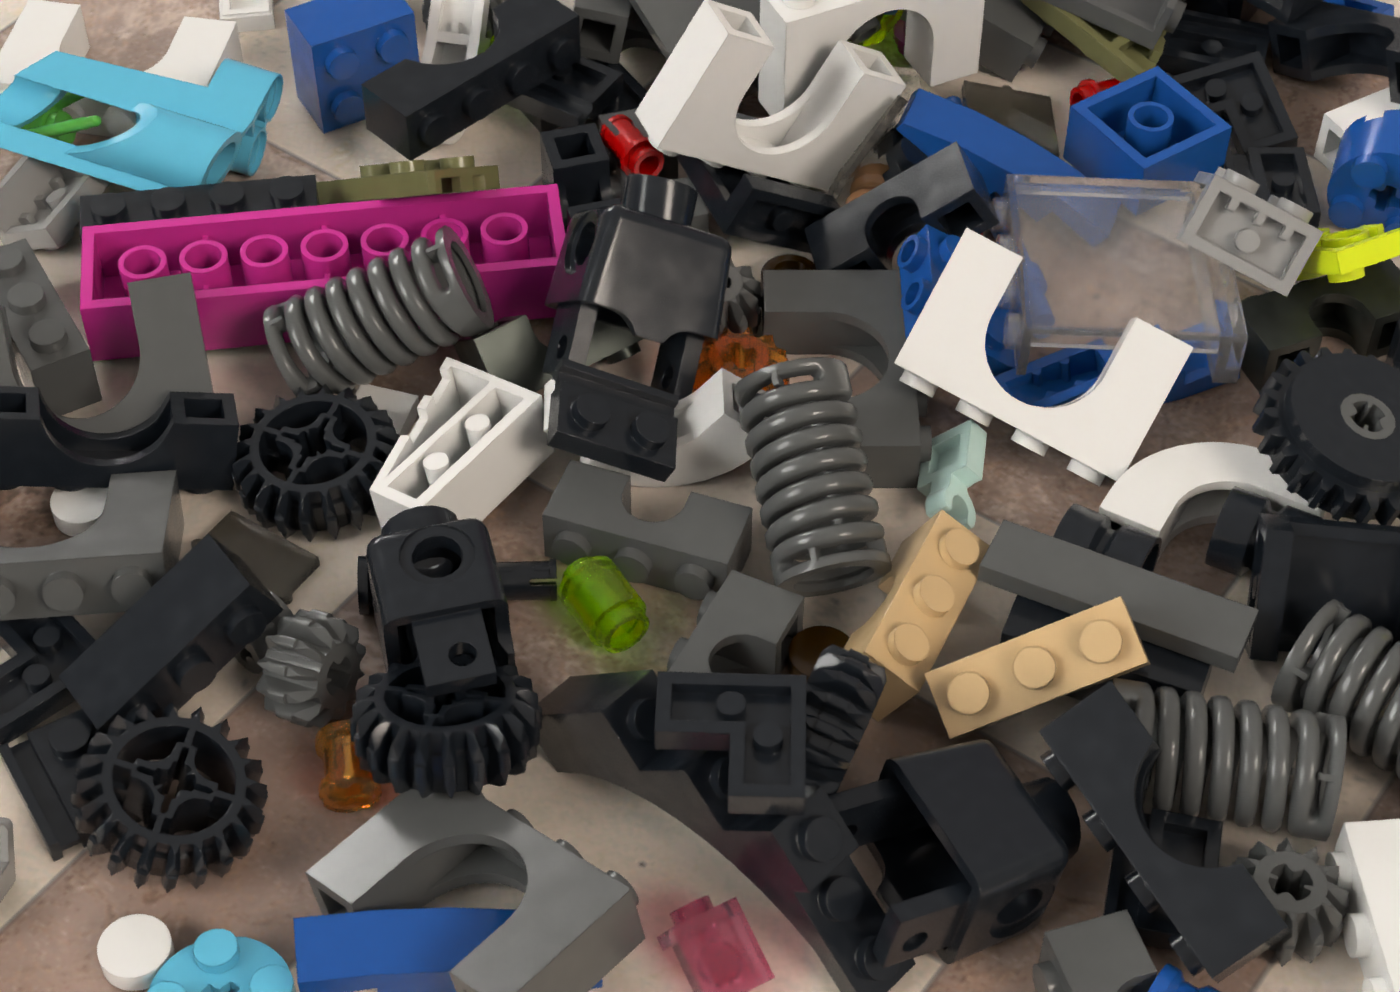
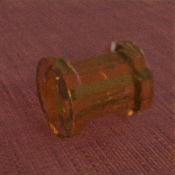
M350 720L335 721L325 725L317 732L314 738L316 754L323 760L324 778L318 786L319 798L323 801L324 807L340 813H352L372 807L379 801L382 795L381 784L374 783L371 772L360 769L359 758L355 754L354 742L351 741Z

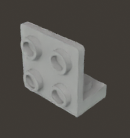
M1218 167L1215 174L1199 171L1194 182L1203 186L1204 189L1176 239L1287 297L1323 234V231L1308 224L1314 213L1284 197L1279 198L1271 194L1268 200L1265 201L1255 196L1260 185L1229 168L1226 170Z

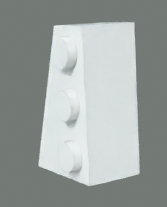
M446 357L439 369L442 379L433 395H424L417 407L419 419L409 436L401 435L369 489L381 531L390 518L404 510L417 506L434 505L444 507L455 513L458 520L476 518L483 521L555 451L554 447L547 446L548 434L543 432L544 403L542 395Z

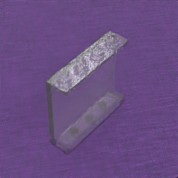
M1006 174L1003 197H994L992 201L1000 223L992 227L991 231L1001 233L997 235V244L1023 257L999 301L1000 309H1009V313L1005 314L1003 345L1004 349L1014 350L1016 375H1026L1031 347L1114 350L1130 319L1137 317L1194 347L1191 353H1207L1212 383H1237L1248 341V333L1235 271L1231 267L1176 239L1203 191V186L1194 181Z

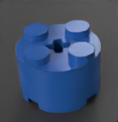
M1398 109L1386 110L1383 117L1365 121L1366 116L1359 118L1343 133L1327 188L1328 216L1334 225L1340 228L1355 229L1362 225L1383 224L1384 232L1400 228V110Z

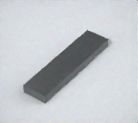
M1003 520L979 565L977 579L1072 615L1121 596L1126 603L1141 640L1232 673L1237 668L1259 612L1258 609L1007 520Z

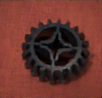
M324 384L318 394L308 395L300 387L297 397L288 401L276 395L273 405L274 409L272 410L255 408L254 424L240 425V442L237 443L236 462L232 465L233 472L231 475L235 489L239 491L243 507L247 509L249 515H256L257 521L262 524L264 530L277 526L278 531L281 532L285 539L296 531L301 530L302 534L311 543L318 531H328L337 539L340 527L349 524L361 531L362 522L364 521L363 515L377 516L369 489L400 437L399 434H396V429L392 419L388 416L387 410H378L371 396L357 400V396L354 395L350 387L338 395H333V392L326 384ZM351 445L357 447L364 453L352 451ZM273 471L284 473L287 481L272 474Z
M834 644L821 651L806 683L805 785H822L828 795L837 793L887 682L885 668L870 661L869 656L852 648L846 650Z
M463 654L451 660L453 664L458 666H467L475 661L469 654ZM414 656L413 662L406 665L396 662L392 663L387 673L370 675L368 685L356 690V703L352 705L353 717L350 718L351 741L354 742L355 754L359 758L360 769L371 772L374 783H392L395 793H404L414 789L419 791L421 798H427L432 793H446L452 799L455 792L467 790L480 795L483 786L487 784L498 787L505 786L508 775L525 773L527 761L537 757V745L540 743V730L542 729V707L538 706V694L533 692L531 679L519 675L516 666L509 664L498 666L496 658L493 657L497 672V684L427 698L418 656Z
M173 701L164 708L163 715L160 718H156L145 705L136 711L133 723L117 715L115 720L110 723L108 735L96 732V735L89 742L88 755H83L77 762L74 774L75 778H77V783L73 784L70 795L72 807L79 809L76 811L74 819L76 833L91 834L87 843L90 857L111 853L107 865L111 876L122 871L127 866L135 869L134 882L137 889L148 881L149 875L161 876V883L167 893L176 887L179 875H184L195 889L205 883L208 870L222 878L224 874L230 871L233 858L242 860L249 853L253 843L252 837H255V834H259L265 816L261 809L264 808L268 798L267 785L259 783L263 773L262 760L247 759L250 750L248 737L231 741L227 739L230 731L227 719L213 727L204 724L205 715L202 707L194 711L190 719L178 717V711ZM197 769L203 772L206 776H208L211 779V781L204 778L197 771ZM178 780L179 783L175 793L176 799H171L166 813L160 812L165 797L164 794H168L172 782ZM124 810L137 815L143 821L144 827L135 822ZM185 830L196 832L185 835H174L176 832Z

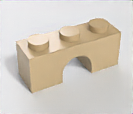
M940 510L901 543L891 561V571L883 576L878 585V588L887 594L886 598L875 613L851 634L844 647L846 650L852 648L869 656L870 661L885 668L887 682L871 716L878 722L920 692L926 680L924 673L931 671L977 582L979 565L989 548L987 543L944 510Z
M1120 596L924 673L949 738L960 739L1019 716L1029 709L1082 689L1091 688L1114 677L1116 678L1150 665V662L1126 603Z

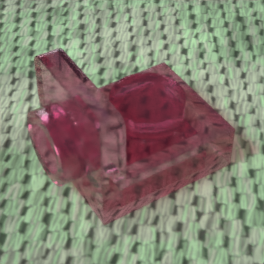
M706 895L671 912L669 915L674 927L657 937L663 951L670 947L673 948L693 992H747L775 978L736 897L714 907L709 895Z

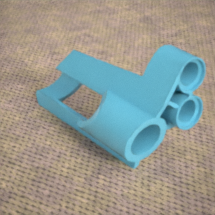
M55 51L15 74L13 82L0 94V148L138 191L164 187L217 184L223 181L229 170L253 176L257 172L265 152L267 141L266 125L274 117L281 99L283 76L276 72L226 58L220 64L209 86L205 87ZM67 92L134 112L136 116V124L124 133L105 141L80 146L21 128L47 112Z

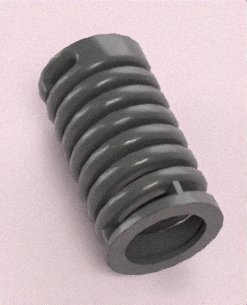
M445 225L436 232L435 245L426 237H419L411 245V254L404 248L397 247L390 252L388 261L382 257L371 259L367 265V271L361 267H354L347 273L346 280L334 276L327 281L325 289L313 286L308 288L304 297L295 294L285 302L267 307L263 314V324L275 363L284 380L297 397L300 387L308 395L318 394L324 384L328 386L333 394H339L348 387L353 390L356 384L367 385L377 375L387 376L393 373L398 365L409 366L419 356L429 357L435 354L440 346L451 347L455 345L461 336L473 337L491 329L494 325V314L486 287L471 255L458 235ZM288 332L290 341L299 359L308 371L309 377H306L291 358L282 333Z
M826 357L800 358L773 364L748 374L738 381L734 387L735 400L740 411L741 428L748 434L745 439L747 455L752 458L750 470L752 478L757 482L755 486L756 499L762 505L760 510L761 523L768 529L765 533V542L767 549L772 552L770 555V565L774 584L777 587L804 597L828 595L857 588L878 580L892 569L890 555L887 552L885 539L883 538L885 534L884 528L880 523L871 521L877 516L879 506L878 501L869 496L874 486L873 479L869 474L863 472L868 466V457L863 450L859 449L863 442L862 431L854 425L858 417L857 408L848 402L853 391L847 365L841 360ZM811 375L814 379L812 381L784 385L783 382L787 378ZM772 383L775 387L774 389L768 390L762 394L757 393L762 388Z
M1333 599L1316 613L1295 642L1279 671L1273 686L1271 702L1275 705H1281L1290 714L1298 709L1310 710L1314 715L1315 712L1345 716L1347 722V742H1349L1352 752L1362 757L1372 755L1375 766L1385 771L1395 769L1396 775L1400 780V641L1392 646L1393 634L1390 630L1384 627H1376L1371 631L1372 623L1369 618L1362 614H1354L1349 617L1352 611L1345 608L1343 603ZM1324 633V635H1323V637H1322V639H1321V641H1320V643H1319V645H1318L1316 651L1314 652L1313 656L1311 657L1310 661L1308 662L1309 657H1310V655H1311V653H1312L1313 648L1315 647V645H1316L1318 639H1319V638L1321 637V635ZM1339 681L1335 692L1328 698L1329 691ZM1362 695L1359 704L1354 708L1355 702ZM1390 701L1384 715L1378 720L1380 713Z
M1113 678L1112 683L1161 749V753L1156 759L1152 799L1154 809L1172 810L1183 764L1179 811L1181 814L1198 816L1211 763L1206 815L1208 819L1225 821L1239 762L1233 820L1239 827H1250L1255 821L1260 786L1267 762L1265 794L1260 820L1261 827L1268 832H1277L1282 827L1290 775H1294L1289 802L1287 830L1292 836L1327 841L1334 824L1343 780L1347 745V722L1345 716L1315 712L1314 715L1310 710L1298 709L1288 717L1285 708L1281 705L1269 704L1260 711L1255 701L1241 700L1233 707L1231 700L1227 696L1215 695L1206 703L1201 692L1191 690L1185 692L1179 699L1177 690L1173 687L1161 686L1153 693L1148 683ZM1297 754L1296 768H1292ZM1155 762L1151 767L1145 782L1143 792V804L1147 795Z

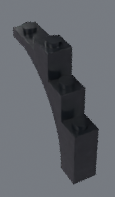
M653 669L570 676L538 702V706L542 707V729L540 730L539 745L557 772L584 774L625 788L664 810L707 841L757 886L791 922L816 952L840 992H888L916 964L912 958L882 968L873 954L872 948L886 914L849 857L859 847V844L822 785H805L804 815L728 813L729 751L655 749L654 730L658 677Z

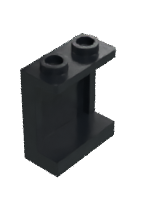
M740 113L736 114V118L738 119H759ZM681 154L676 156L720 229L726 235L811 254L804 228L840 208L833 195L792 186L788 181L769 176L766 179L752 176L745 170L725 165L722 168H715L700 159Z
M1259 513L1247 606L1258 609L1259 612L1245 647L1249 659L1277 662L1278 651L1290 652L1316 613L1333 599L1343 603L1345 608L1352 611L1349 617L1354 614H1362L1369 618L1372 623L1371 631L1376 627H1384L1390 630L1393 634L1392 646L1400 641L1399 526ZM1324 633L1318 639L1315 647L1313 648L1311 653L1312 655L1316 651Z

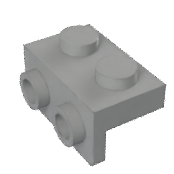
M23 155L0 181L1 242L4 245H8L26 238L32 250L45 249L46 251H53L62 247L73 237V228L80 221V196L102 194L111 182Z

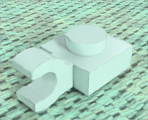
M972 419L932 438L931 461L920 463L917 489L927 497L925 510L928 517L932 518L940 510H944L967 529L973 528L976 522L975 508L967 488L982 480L987 432Z

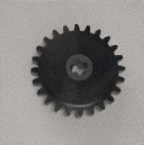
M1321 347L1314 358L1306 350L1299 352L1294 362L1287 358L1283 360L1277 371L1272 372L1261 389L1260 397L1252 411L1259 416L1252 426L1253 432L1265 436L1258 446V451L1261 454L1269 455L1273 463L1269 470L1272 474H1279L1288 484L1287 490L1291 494L1296 492L1308 501V506L1313 510L1318 507L1331 513L1334 520L1339 521L1343 517L1354 519L1357 523H1368L1369 520L1376 519L1380 525L1391 526L1397 517L1400 519L1399 368L1376 359V356L1371 354L1369 356L1353 354L1352 350L1345 348L1342 353L1332 354L1327 347Z

